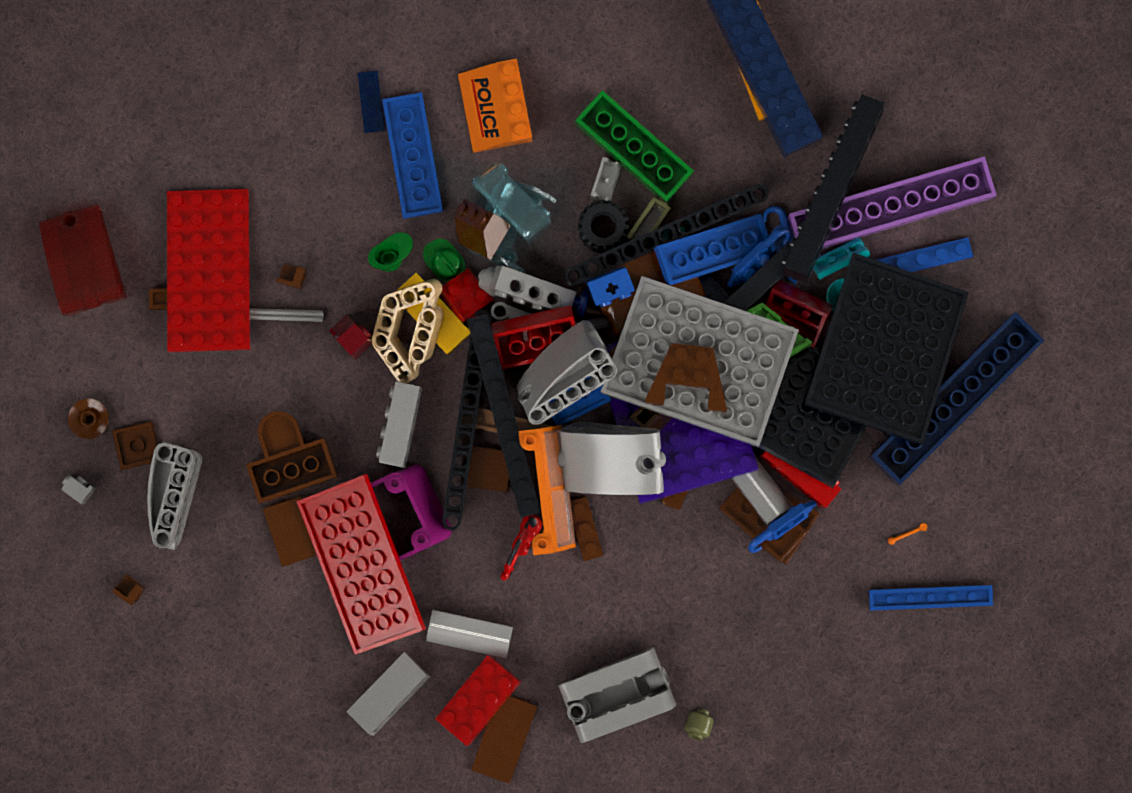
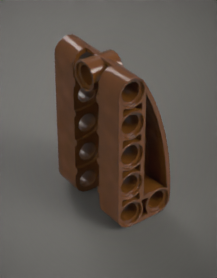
M655 251L621 265L626 267L635 291L630 292L631 296L620 300L618 297L611 300V304L601 307L614 335L622 333L641 276L666 284ZM699 277L671 285L699 296L706 295ZM609 283V287L606 290L613 292V288L616 285Z

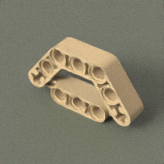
M429 279L396 290L382 299L372 336V344L398 382L407 384L416 379L419 375L420 364L430 359L433 355L443 319V310L437 305L439 295L442 292V285L436 279ZM427 288L432 289V291L424 293L423 290ZM410 291L415 295L414 300L409 295ZM392 297L397 301L396 306L392 303ZM424 302L418 316L408 353L397 337L404 309ZM429 311L433 313L434 320L429 317ZM387 316L392 321L391 325L386 320ZM423 330L427 331L429 338L424 336ZM382 335L386 338V343L382 341ZM418 349L423 352V357L418 354ZM393 352L398 355V360L393 357Z

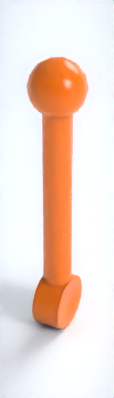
M921 523L919 527L896 537H889L888 543L893 545L897 540L918 531H926L928 528L927 524Z

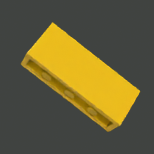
M415 273L397 290L423 282L424 280ZM427 288L423 291L424 293L432 291V289ZM410 291L409 295L414 300L415 295ZM438 298L437 305L443 310V319L436 343L449 356L468 338L470 331L447 305ZM424 302L405 308L416 322ZM429 311V317L434 320L433 313Z

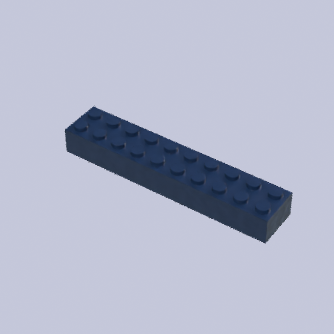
M706 0L783 157L785 158L819 142L823 135L757 1Z
M1017 312L1010 314L941 383L923 444L919 445L889 435L868 457L896 485H901L1045 340Z

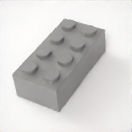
M395 382V386L391 385L389 398L392 399L391 406H387L385 411V418L388 419L387 425L382 427L380 436L383 439V444L378 446L376 454L379 463L406 468L422 393L420 386Z

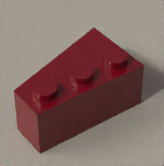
M780 280L772 288L766 306L779 315L784 323L787 322L794 328L799 329L798 334L812 341L811 347L813 348L822 339L834 309V305Z
M347 314L329 330L339 344L355 360L373 345L371 341L372 335L362 324L358 327Z

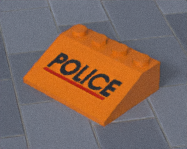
M517 58L496 62L458 74L473 153L533 142Z

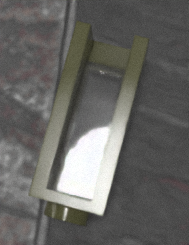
M653 197L628 234L626 241H631L658 229L670 212L669 203H666L661 198L656 199ZM644 238V247H646L649 243V238Z

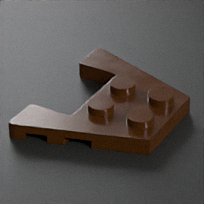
M671 343L645 399V404L664 406L666 384L709 389L707 411L726 413L727 407L714 349L711 347Z

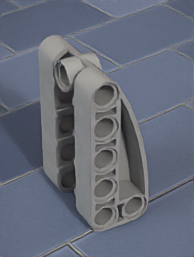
M581 321L554 340L533 361L516 386L519 395L518 400L524 407L529 422L532 424L543 423L616 375L617 368L607 352L601 336L591 322Z
M575 422L560 429L561 451L558 455V465L563 468L565 491L606 495H646L664 492L661 467L665 465L666 457L660 451V430L592 422Z
M164 441L156 446L151 462L147 495L148 519L154 545L159 548L175 550L182 539L202 465V456L197 451Z
M654 647L558 685L567 707V715L574 724L580 743L593 740L667 712L676 706L669 687V677L664 667H661ZM574 706H579L582 709L583 713L581 716L574 713Z

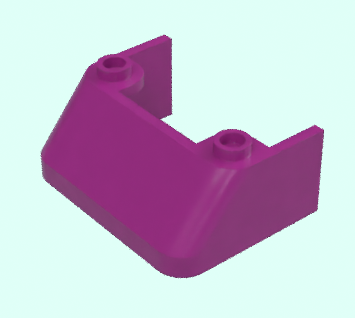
M412 465L371 483L372 488L385 484L386 489L391 493H400L406 490L422 525V528L414 531L411 536L414 550L399 556L400 561L447 540L451 536L452 531L444 528V510L423 467ZM447 519V520H446V524H447L449 527H451V525H450V523H449V521H448V519Z

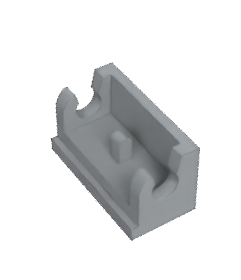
M605 157L602 158L591 192V199L611 201L622 167L619 162L609 161Z

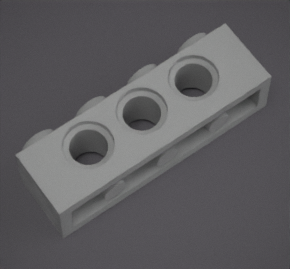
M496 266L489 287L490 290L495 291L494 295L502 298H506V296L513 297V302L522 305L525 302L532 304L531 308L539 311L569 305L572 307L576 295L575 291L505 266ZM513 280L517 283L515 291H512L510 288ZM531 287L535 289V296L533 298L529 295ZM550 293L554 297V301L552 304H549L547 301V297Z

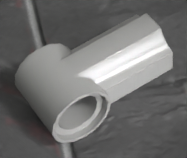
M503 302L495 303L490 310L491 318L496 322L531 314L508 306ZM496 307H502L505 310L503 317H497L494 314Z

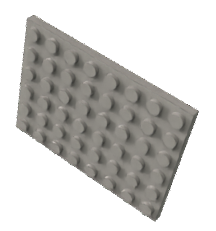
M641 276L612 358L617 368V373L612 379L603 384L601 393L759 447L799 329ZM671 343L711 347L714 349L727 407L726 413L707 411L709 389L666 384L664 406L645 404V399Z

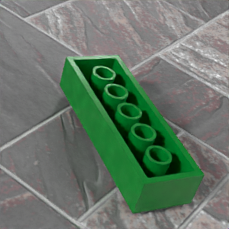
M603 90L575 120V125L614 160L619 162L622 167L656 197L661 198L666 203L693 175L694 170Z

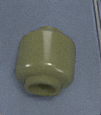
M698 709L697 711L690 712L684 727L688 733L687 736L694 740L703 741V738L710 736L714 720L709 716L707 710Z

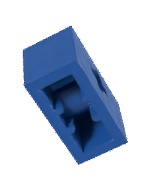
M625 266L586 280L594 304L596 306L600 305V307L611 304V300L618 297L620 300L631 296L630 292L635 291ZM609 283L616 285L613 288V292L606 290L609 287Z

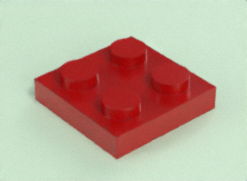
M469 268L443 285L440 294L462 323L466 321V318L472 317L477 311L483 309L494 300L489 294L479 288V280Z

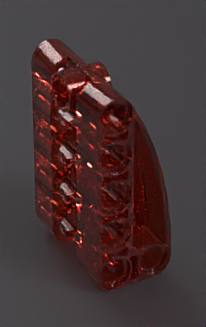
M98 204L74 212L68 211L63 213V215L39 222L50 276L63 315L68 317L99 307L105 303L111 304L127 299L126 292H123L125 291L104 217ZM70 217H75V224L71 227H68V219Z

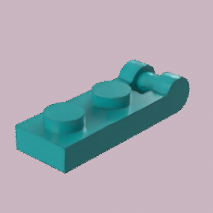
M856 238L818 257L813 270L819 280L848 266L852 253L869 257L870 252L867 247H864L863 241L860 238Z

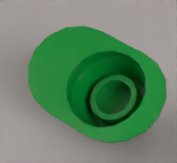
M403 232L391 235L371 249L368 255L369 264L373 268L385 272L397 270L401 266L403 259L410 254L413 248L412 237Z
M438 238L425 245L423 259L441 281L448 283L465 271L466 267L463 257L447 240Z

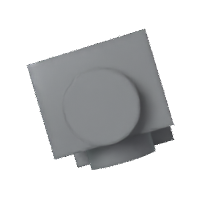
M69 474L63 480L62 484L64 486L61 490L80 504H85L97 487L94 485L87 486L89 483L81 476L76 478Z

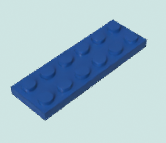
M422 92L382 99L403 219L442 213L443 207Z
M757 214L656 246L654 251L665 282L671 286L738 264L769 235L762 215Z

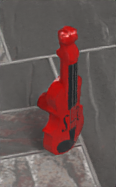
M534 514L522 519L519 526L520 531L512 543V552L504 565V572L500 576L503 581L507 580L511 571L514 570L513 567L518 556H525L528 553L531 541H533V538L538 535L542 528L540 518Z

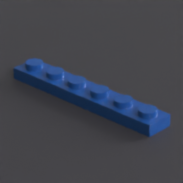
M967 237L878 259L877 261L912 273L973 257L969 238Z
M992 585L868 590L870 611L993 606Z

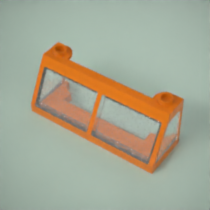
M561 425L518 431L520 445L525 450H534L544 530L543 533L533 538V555L556 553L576 547L570 493L565 491L563 468L558 465V455L561 451Z

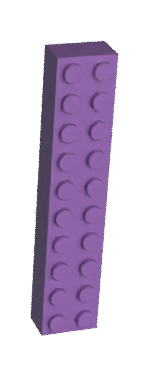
M985 156L845 197L823 248L993 199L996 196V191ZM806 209L790 213L787 216L790 229L795 238L799 234L797 229L800 221H805L807 216L805 214Z

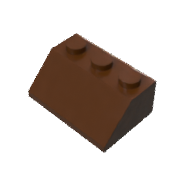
M465 199L458 206L454 216L458 243L489 260L492 259L511 226L510 223L494 213Z

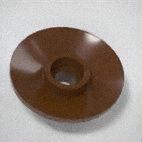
M90 398L82 399L71 407L68 414V424L76 436L83 439H94L102 435L107 429L109 414L106 407L100 401ZM89 415L93 416V422L88 423L86 420Z

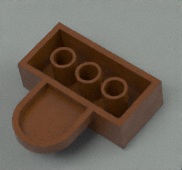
M274 411L263 417L258 426V438L265 458L246 464L259 504L339 478L325 438L305 444L297 421L286 412Z

